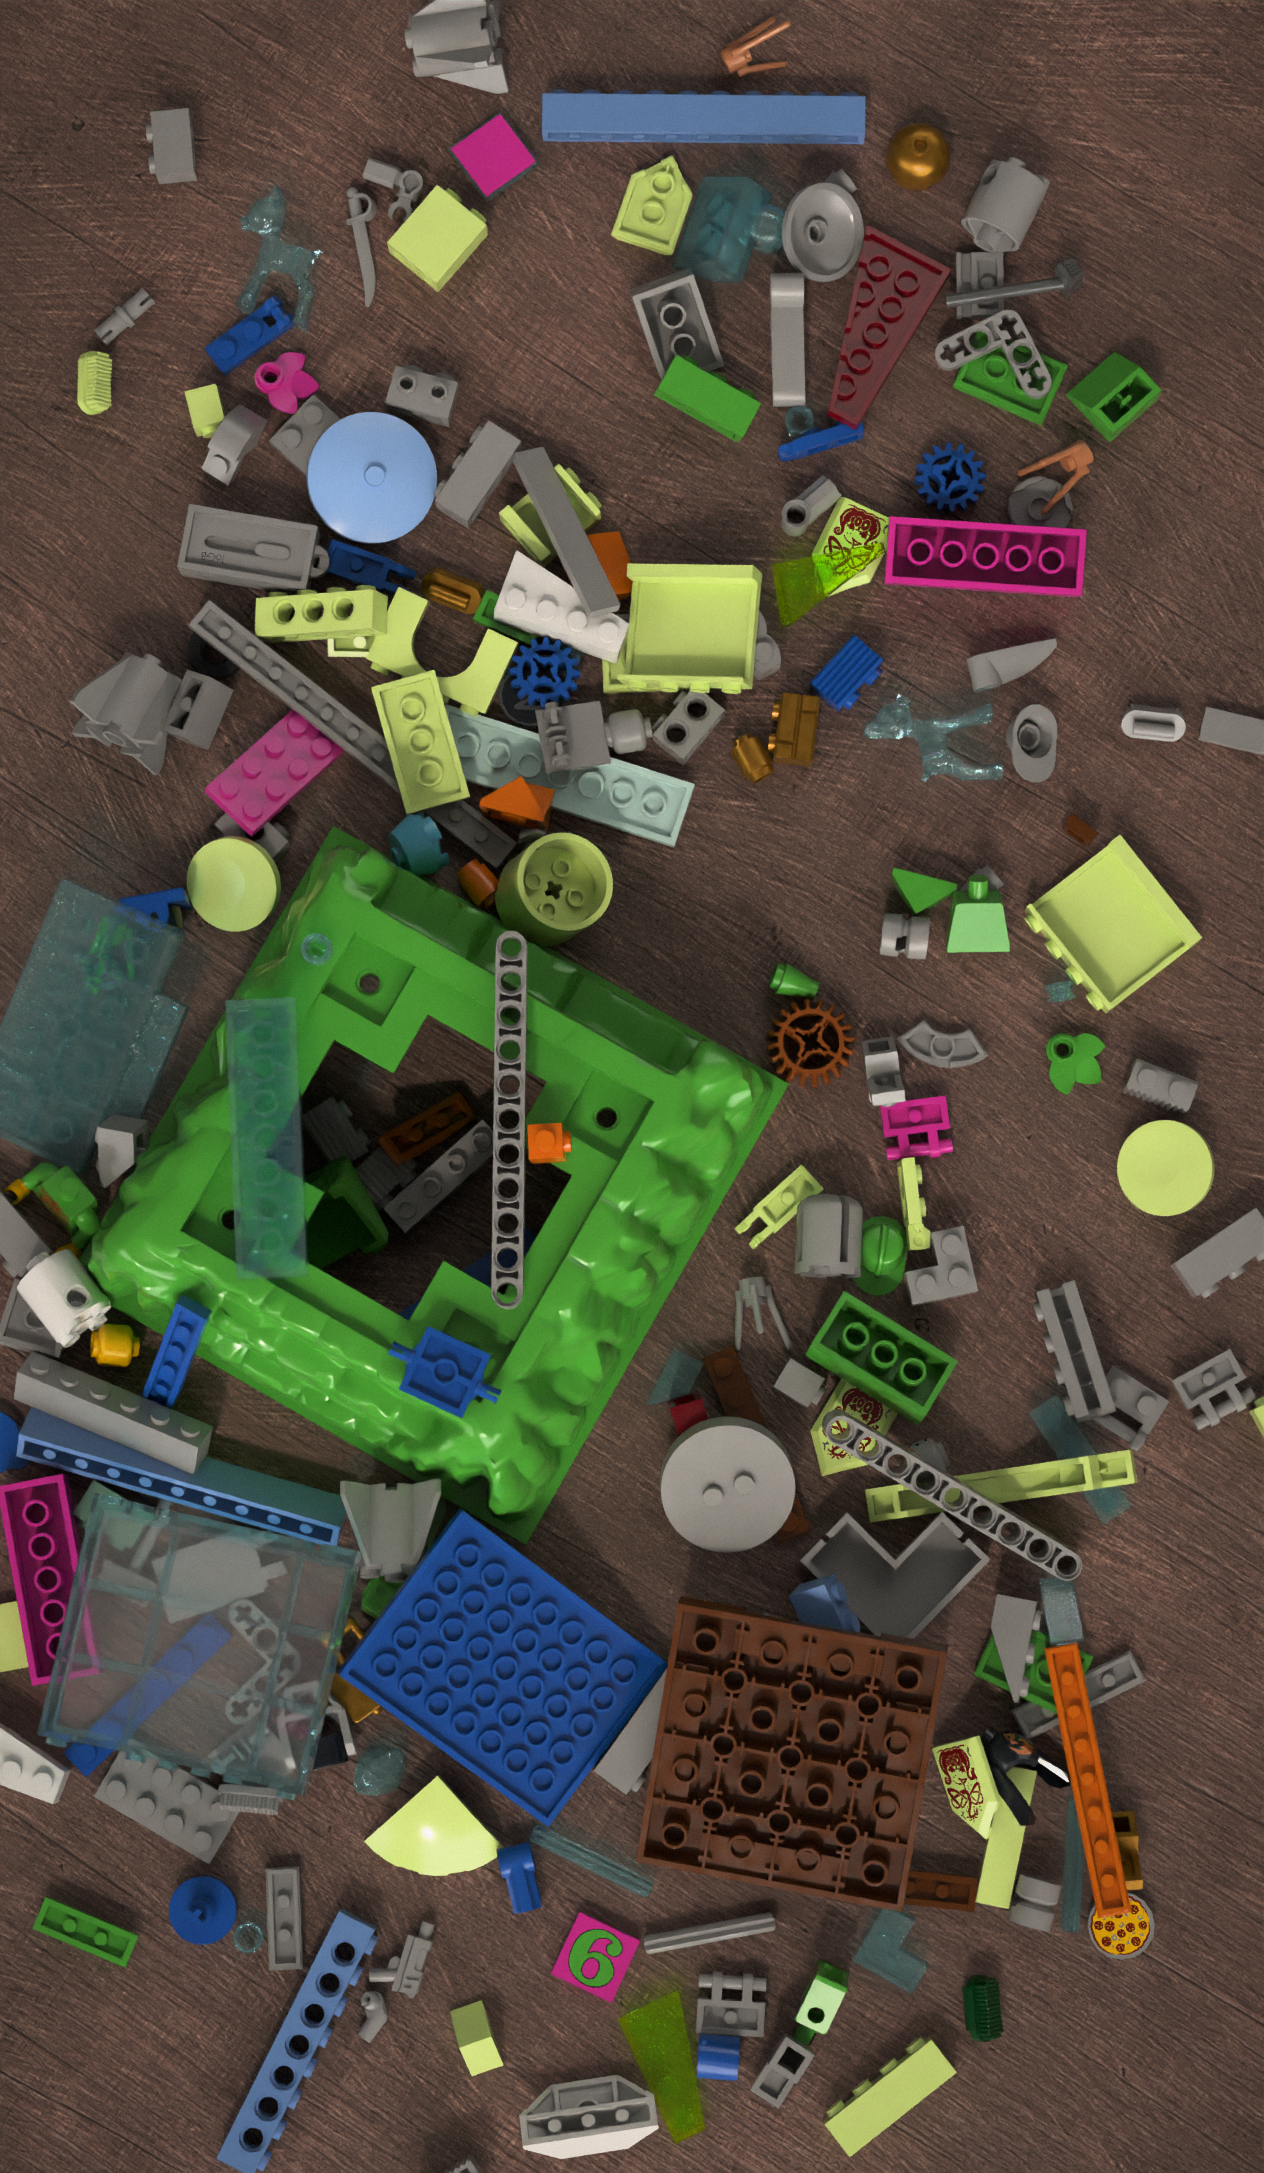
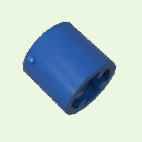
M699 2033L696 2078L737 2081L740 2036Z

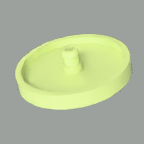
M224 836L209 842L194 855L187 872V890L194 908L205 921L219 929L232 932L249 930L265 921L278 904L281 892L278 868L270 854L262 846L250 839L240 836Z
M1172 1120L1153 1121L1137 1128L1124 1142L1117 1162L1118 1180L1126 1197L1137 1208L1157 1216L1179 1215L1196 1207L1209 1192L1215 1172L1213 1154L1204 1137L1191 1126Z

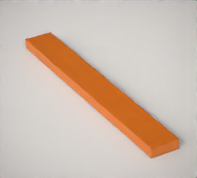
M1078 1643L1044 1648L1098 1918L1131 1913Z

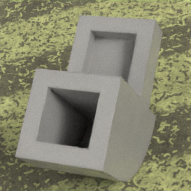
M239 404L226 415L214 432L207 446L210 450L201 469L229 486L234 482L245 455L257 446L268 420Z
M893 1036L860 1041L870 1103L872 1102L873 1106L889 1107L897 1102L906 1101L905 1090L900 1076L898 1053Z
M785 2033L769 2054L768 2060L751 2085L750 2091L779 2109L794 2083L797 2084L815 2056V2052Z

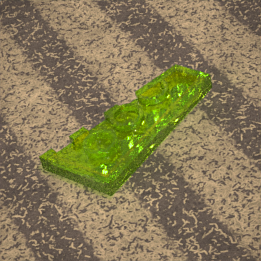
M679 1989L617 2018L651 2093L654 2094L655 2102L675 2144L706 2130Z

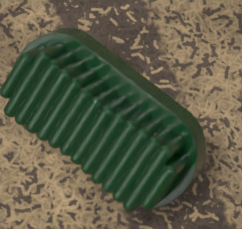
M973 1975L968 1979L966 1986L962 1987L966 2030L970 2031L972 2039L976 2042H988L1002 2036L1001 2033L1004 2032L1002 2016H1000L1002 2013L1000 2012L999 1982L996 1981V1978H988L986 1975Z

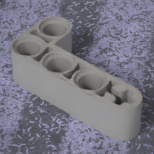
M803 272L770 274L773 407L805 406Z

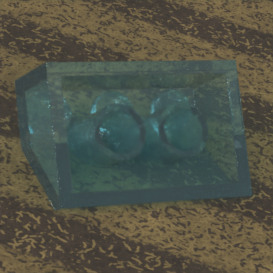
M747 176L703 177L672 266L679 270L690 268L694 275L718 283H742L762 222L767 213L772 193Z

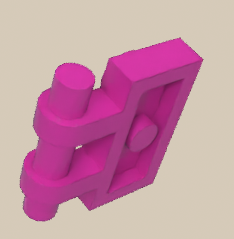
M946 1095L897 1102L889 1107L879 1105L884 1138L897 1136L898 1146L885 1148L887 1161L925 1155L935 1158L940 1157V1153L953 1152L952 1140H939L937 1132L950 1129ZM927 1133L928 1142L909 1144L908 1135Z

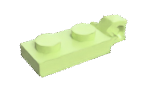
M915 1157L903 1158L896 1165L908 1251L930 1248V1231L922 1224V1217H926V1205L924 1198H919L918 1184H922L921 1167L919 1164L915 1165Z

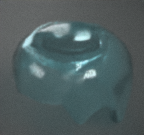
M765 202L759 208L750 233L751 237L759 243V246L754 245V249L768 255H775L784 249L782 241V224L786 212L784 208L770 202Z

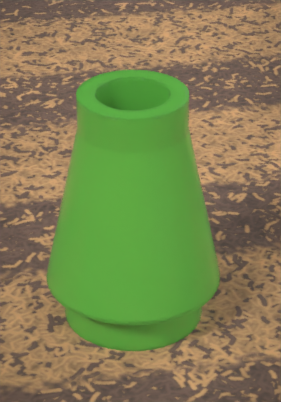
M777 963L772 971L768 987L774 989L776 994L813 1000L818 991L819 982L811 979L788 963L784 965Z

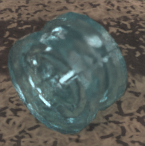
M795 406L787 412L785 416V429L790 436L800 438L803 437L802 434L805 431L813 429L814 417L808 408ZM795 415H800V419L802 416L806 417L805 428L798 429V425L796 428L792 426Z
M313 933L303 940L301 953L309 964L321 966L331 959L333 947L325 935ZM314 941L319 945L326 944V949H322L325 954L320 958L315 954L308 955V950H312L309 945Z
M1073 981L1044 986V990L1049 993L1046 1002L1058 1003L1075 999V993L1071 992V987L1074 986Z
M253 1922L239 1925L233 1934L234 1945L243 1953L257 1951L264 1942L262 1928ZM245 1928H249V1932L252 1929L257 1932L258 1936L254 1938L256 1945L253 1947H249L248 1943L243 1946L240 1942V1939L244 1936L242 1930Z

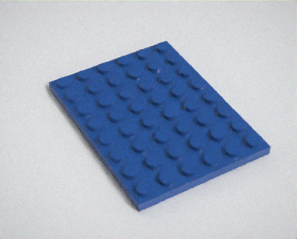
M459 1508L339 1668L337 1674L549 1827L660 1678L668 1663Z

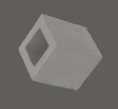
M791 1358L773 1386L775 1390L805 1408H808L810 1403L817 1405L826 1391V1388L821 1386L825 1380L823 1377Z

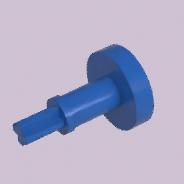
M209 1875L195 1876L182 1883L175 1890L169 1904V1918L176 1933L184 1940L198 1945L211 1944L222 1939L232 1929L238 1913L237 1900L232 1889L221 1879Z

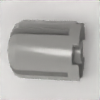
M816 1194L800 1201L797 1206L794 1274L800 1273V1276L815 1278L839 1277L841 1274H846V1279L861 1277L863 1209L858 1201L851 1196H837L836 1194Z

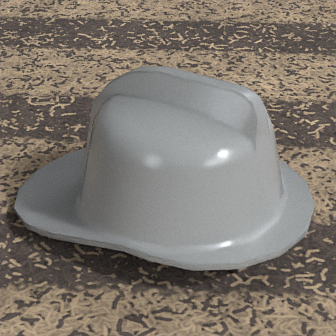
M1032 704L1023 708L1010 723L1006 731V743L1011 751L1014 767L1023 779L1032 783L1042 782L1049 778L1054 770L1056 760L1057 722L1052 712L1040 704Z

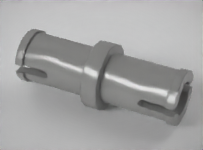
M140 288L121 307L117 305L114 308L116 312L99 327L95 328L94 332L108 346L128 326L132 328L135 325L134 321L155 304L154 300L150 298L143 288Z

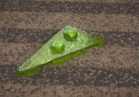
M880 542L772 564L781 626H791L885 552L884 543Z

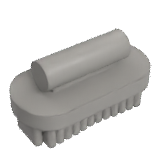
M1131 703L1130 707L1126 706L1121 719L1123 732L1131 738L1173 742L1180 739L1186 729L1183 713L1179 712V708H1154L1153 706L1146 707V705H1134V703Z
M232 1773L231 1784L219 1785V1806L221 1810L229 1809L234 1812L246 1811V1813H249L250 1811V1813L254 1812L255 1814L278 1815L280 1803L284 1799V1792L273 1789L274 1777Z

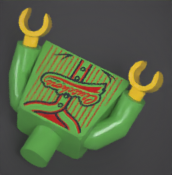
M43 1162L23 1176L22 1179H17L4 1189V1194L9 1190L13 1191L17 1199L12 1204L16 1205L30 1194V1190H33L36 1196L71 1236L72 1242L59 1247L56 1252L70 1249L79 1260L82 1255L81 1249L86 1247L100 1227L97 1200L68 1165L59 1169L50 1162Z

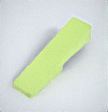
M1013 1766L1006 1774L1030 1806L1037 1771ZM1000 1796L1001 1801L998 1811L994 1812L991 1821L993 1828L990 1838L986 1839L975 1902L1009 1909L1026 1826L1019 1825L1012 1811Z

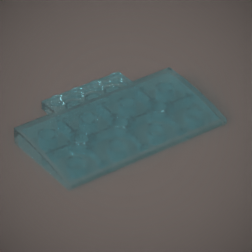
M61 878L0 1025V1137L61 1167L68 1165L78 1175L87 1171L97 1147L95 1142L96 1129L112 1114L138 1119L144 1118L190 1009L189 1006L161 993L186 932L68 879Z

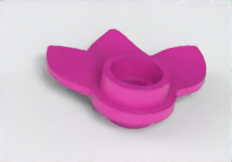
M295 352L281 354L275 362H266L259 366L255 372L254 380L257 388L261 392L268 394L270 404L283 413H296L298 408L297 399L308 398L319 389V385L314 378L302 371L305 355ZM269 376H273L277 379L273 383H268L265 381V379Z

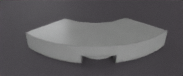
M924 1020L896 1039L914 1058L936 1067H965L980 1062L989 1056L970 1029L960 1033L945 1034L933 1029Z

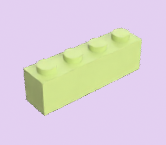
M921 2036L915 2039L905 2048L908 2052L898 2061L895 2058L887 2061L879 2068L881 2074L872 2082L868 2078L852 2090L853 2097L845 2103L839 2100L825 2111L827 2117L823 2120L825 2126L849 2157L957 2073L930 2036L925 2040Z

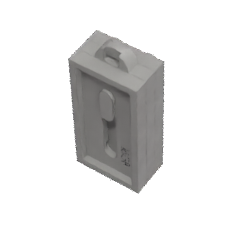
M189 504L177 568L181 576L297 595L298 590H311L312 580L319 579L327 573L330 559L326 550L319 546L321 534L316 525ZM319 557V565L315 568L316 559Z

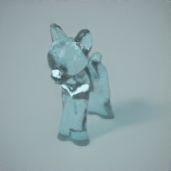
M274 185L269 197L255 202L248 214L240 218L243 231L256 232L263 238L251 277L235 305L238 306L239 311L249 315L252 314L271 271L290 274L298 288V301L292 322L295 323L294 326L299 330L308 332L315 296V288L311 282V272L314 261L323 252L321 250L308 251L305 248L281 241L279 235L285 219L286 201L282 196L280 188Z
M899 695L895 702L884 706L877 713L874 721L865 723L866 728L863 730V734L869 739L913 737L918 741L924 769L921 777L922 782H926L932 775L941 774L953 775L960 781H1000L1003 777L1001 762L971 765L965 763L948 750L947 734L960 729L991 723V719H993L991 703L950 717L914 720L910 713V699Z

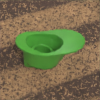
M876 1216L866 1220L862 1225L861 1277L854 1278L857 1286L864 1292L874 1296L885 1295L895 1290L901 1283L904 1274L908 1247L907 1235L902 1225L896 1220L886 1216Z

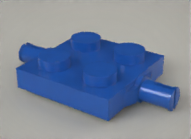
M427 1326L421 1342L413 1350L396 1341L393 1342L392 1347L404 1353L401 1354L390 1349L388 1355L407 1362L406 1374L399 1390L462 1419L470 1402L477 1395L495 1404L497 1403L499 1398L486 1391L500 1396L502 1390L483 1382L484 1371L492 1355Z

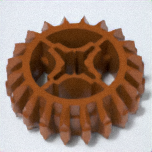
M804 999L803 1010L799 1009L796 1002H792L791 1009L793 1014L790 1015L783 1008L780 1010V1015L785 1021L782 1022L774 1018L771 1022L779 1031L771 1030L767 1032V1037L776 1040V1042L767 1044L766 1050H777V1054L769 1058L770 1063L782 1062L776 1069V1072L781 1074L788 1069L790 1072L787 1075L786 1081L789 1083L795 1075L800 1076L799 1087H804L806 1078H811L812 1088H817V1077H822L824 1084L828 1085L831 1082L828 1075L829 1072L836 1078H840L842 1073L836 1066L840 1065L843 1068H848L850 1062L842 1056H853L855 1052L852 1048L845 1047V1044L855 1042V1036H844V1033L852 1029L851 1023L840 1026L839 1023L843 1021L845 1014L841 1012L834 1018L831 1015L835 1009L833 1004L828 1006L826 1012L822 1011L823 1000L820 999L817 1000L815 1009L810 1008L809 999ZM803 1018L819 1019L810 1030L804 1031L790 1026ZM827 1025H830L838 1040L837 1053L831 1050L830 1046L825 1044L822 1039V1034ZM820 1030L816 1037V1045L819 1048L814 1050L812 1047V1051H807L805 1056L802 1057L805 1050V1042L802 1039L807 1036L809 1040L810 1036H814L816 1031ZM784 1034L791 1037V1040L799 1047V1053L794 1062L785 1053L783 1046ZM812 1056L826 1058L831 1061L818 1069L802 1068Z

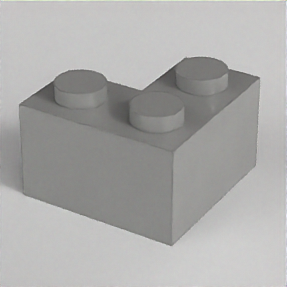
M964 1226L931 1232L930 1243L935 1266L904 1273L910 1307L974 1294L978 1291Z

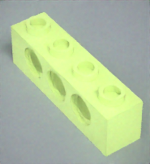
M371 585L356 586L354 591L331 587L327 588L326 593H317L314 590H298L297 595L289 596L284 592H270L268 597L256 598L255 636L268 643L387 635L388 596L376 591V587ZM353 606V612L348 616V610ZM324 608L323 615L318 618L320 610ZM295 610L294 617L289 621L290 614Z

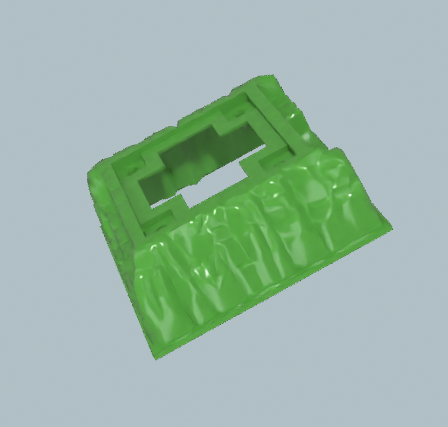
M333 826L149 1139V1149L137 1158V1162L128 1177L121 1184L119 1192L101 1221L98 1231L88 1243L79 1261L110 1300L112 1307L163 1336L175 1305L182 1294L200 1302L204 1307L210 1309L212 1313L197 1349V1356L414 1481L420 1483L432 1479H441L440 1496L527 1545L789 1084L547 946H540L526 940L528 950L526 1071L542 1079L546 1084L526 1117L525 1149L528 1150L527 1125L562 1123L565 1131H571L572 1152H566L567 1162H554L551 1164L572 1176L524 1258V1295L519 1306L510 1310L500 1308L494 1302L489 1286L443 1261L410 1320L403 1318L290 1253L322 1199L324 1192L270 1162L266 1157L334 1040L394 1074L429 1015L494 1052L496 942L501 934L509 930L501 920L421 875L416 876L412 872L402 869L395 864L393 859ZM510 940L503 945L502 952L507 956L513 957L519 954L522 946L519 942ZM510 974L504 977L501 985L508 991H514L521 985V979L517 975ZM369 976L377 977L380 980L379 988L372 993L363 991L361 987L363 980ZM507 1009L503 1012L501 1020L506 1025H515L520 1020L521 1014L516 1009ZM507 1043L501 1049L502 1057L507 1060H513L520 1054V1047L515 1043ZM604 1110L613 1111L617 1116L616 1123L608 1128L600 1126L597 1122L599 1113ZM232 1211H237L242 1216L241 1225L233 1230L227 1229L224 1223L226 1215ZM509 1284L504 1295L498 1292L499 1300L505 1303L514 1301L518 1293L517 1288ZM427 1326L492 1355L484 1371L483 1382L502 1390L500 1396L486 1391L499 1398L497 1403L495 1404L477 1395L470 1402L462 1419L399 1390L406 1374L407 1362L388 1355L390 1349L401 1354L404 1353L392 1347L393 1342L396 1341L413 1350L421 1342Z

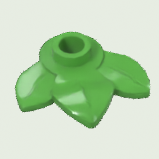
M1059 1033L1051 1037L1046 1045V1054L1051 1061L1049 1077L1054 1087L1062 1094L1068 1095L1075 1081L1087 1085L1100 1083L1102 1080L1101 1069L1095 1056L1105 1048V1044L1096 1036L1087 1033L1075 1037L1066 1033ZM1060 1044L1066 1045L1068 1054L1060 1056L1056 1051V1047Z

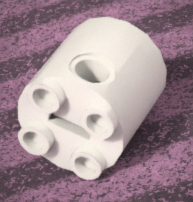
M70 1249L56 1252L51 1256L48 1252H42L28 1262L26 1265L28 1273L19 1282L17 1290L57 1343H61L64 1348H67L80 1338L79 1334L88 1328L94 1331L107 1321L104 1314L111 1308L110 1300Z

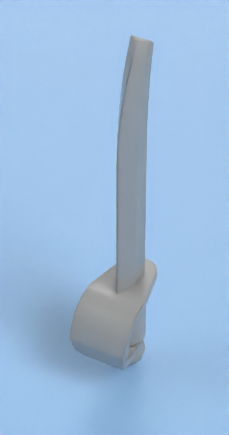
M351 187L347 190L351 218L346 220V225H352L363 277L365 306L369 308L375 292L376 276L365 222L375 217L377 206L375 201L367 194L359 193L357 188ZM366 199L368 200L369 207L363 213L361 200Z

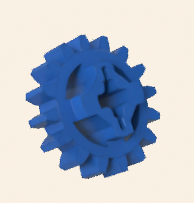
M949 442L946 444L944 451H941L936 445L933 447V456L924 453L922 460L926 465L917 464L916 471L922 474L915 477L914 484L922 485L917 495L918 497L927 496L926 507L931 506L933 503L936 504V513L940 514L943 507L948 508L949 515H953L955 507H959L962 512H966L967 501L973 505L977 503L978 498L974 493H983L984 486L979 484V482L985 481L986 474L978 472L982 468L983 463L982 461H972L975 455L973 450L967 455L964 454V445L962 444L958 446L957 450H952ZM950 459L949 462L943 465L936 464L939 461ZM962 463H963V464L967 467V469L969 470V472H970V474H971V478H970V475H967V474L964 473V471H963V469H962V467H961V464H962ZM952 468H955L954 480L949 484L948 489L945 490L946 478L948 474H951ZM929 480L936 485L939 491L938 495L932 490ZM956 493L964 494L958 498L949 499L950 496Z
M544 637L543 644L538 645L535 639H531L530 649L521 645L519 648L522 656L512 657V662L517 667L509 669V675L517 677L511 682L512 688H521L517 694L518 698L523 699L528 696V706L532 707L538 701L540 702L541 709H545L547 702H558V699L561 697L569 701L570 696L567 691H577L578 689L577 684L572 679L580 678V671L572 670V668L579 665L577 658L569 659L572 649L568 647L562 651L561 640H557L554 645H549L548 637ZM550 653L553 655L551 657H540L538 654ZM527 663L531 669V675L524 681L523 669ZM565 665L567 676L565 682L562 683L558 677V672ZM538 667L545 671L550 668L552 680L546 676L539 678ZM539 689H546L552 693L542 694L537 693Z

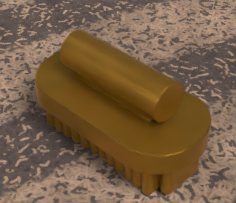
M439 566L427 572L421 583V589L426 598L465 614H473L477 611L485 590L481 588V583L474 582L473 580L470 581V579L462 578L458 575L455 576L454 573L448 572V570H444V568Z

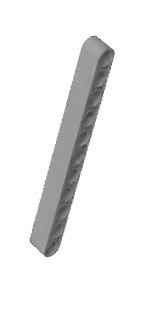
M506 931L499 936L496 942L491 1294L496 1305L506 1310L519 1306L524 1295L528 950L525 938L516 931ZM510 940L517 941L522 946L519 954L513 957L507 956L502 952L503 945ZM507 975H517L521 979V985L518 989L508 991L502 987V980ZM512 1008L519 1011L521 1017L518 1023L510 1026L502 1022L501 1016L505 1010ZM507 1043H515L520 1047V1054L513 1060H507L501 1055L502 1047ZM507 1077H514L520 1082V1087L514 1094H505L500 1089L501 1082ZM512 1111L518 1114L520 1120L516 1127L506 1129L501 1126L500 1118L505 1112ZM506 1146H514L519 1151L518 1159L510 1164L504 1163L499 1157L500 1151ZM512 1180L518 1184V1193L513 1198H504L500 1195L499 1187L504 1181ZM505 1215H513L518 1220V1227L512 1233H504L499 1229V1221ZM506 1249L513 1250L518 1255L517 1263L511 1268H504L498 1262L499 1254ZM504 1284H512L517 1288V1297L510 1303L502 1302L498 1298V1290Z

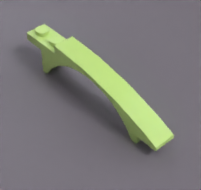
M1132 1449L954 1476L997 1503L1138 1483ZM902 1484L865 1489L870 1523L945 1512L944 1509ZM949 1489L945 1493L944 1500L947 1502L957 1500L960 1495V1489Z

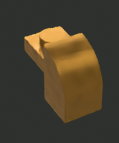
M1134 1811L1112 1812L1127 1890L1143 1889V1878L1138 1856L1139 1836Z

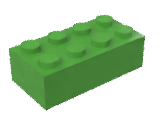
M845 1291L804 1355L917 1426L928 1413L958 1363L956 1359Z

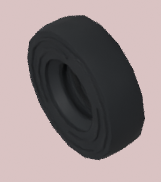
M193 632L188 642L187 655L191 666L197 673L209 676L215 680H224L232 677L241 669L228 658L219 663L209 661L204 654V649L208 642Z

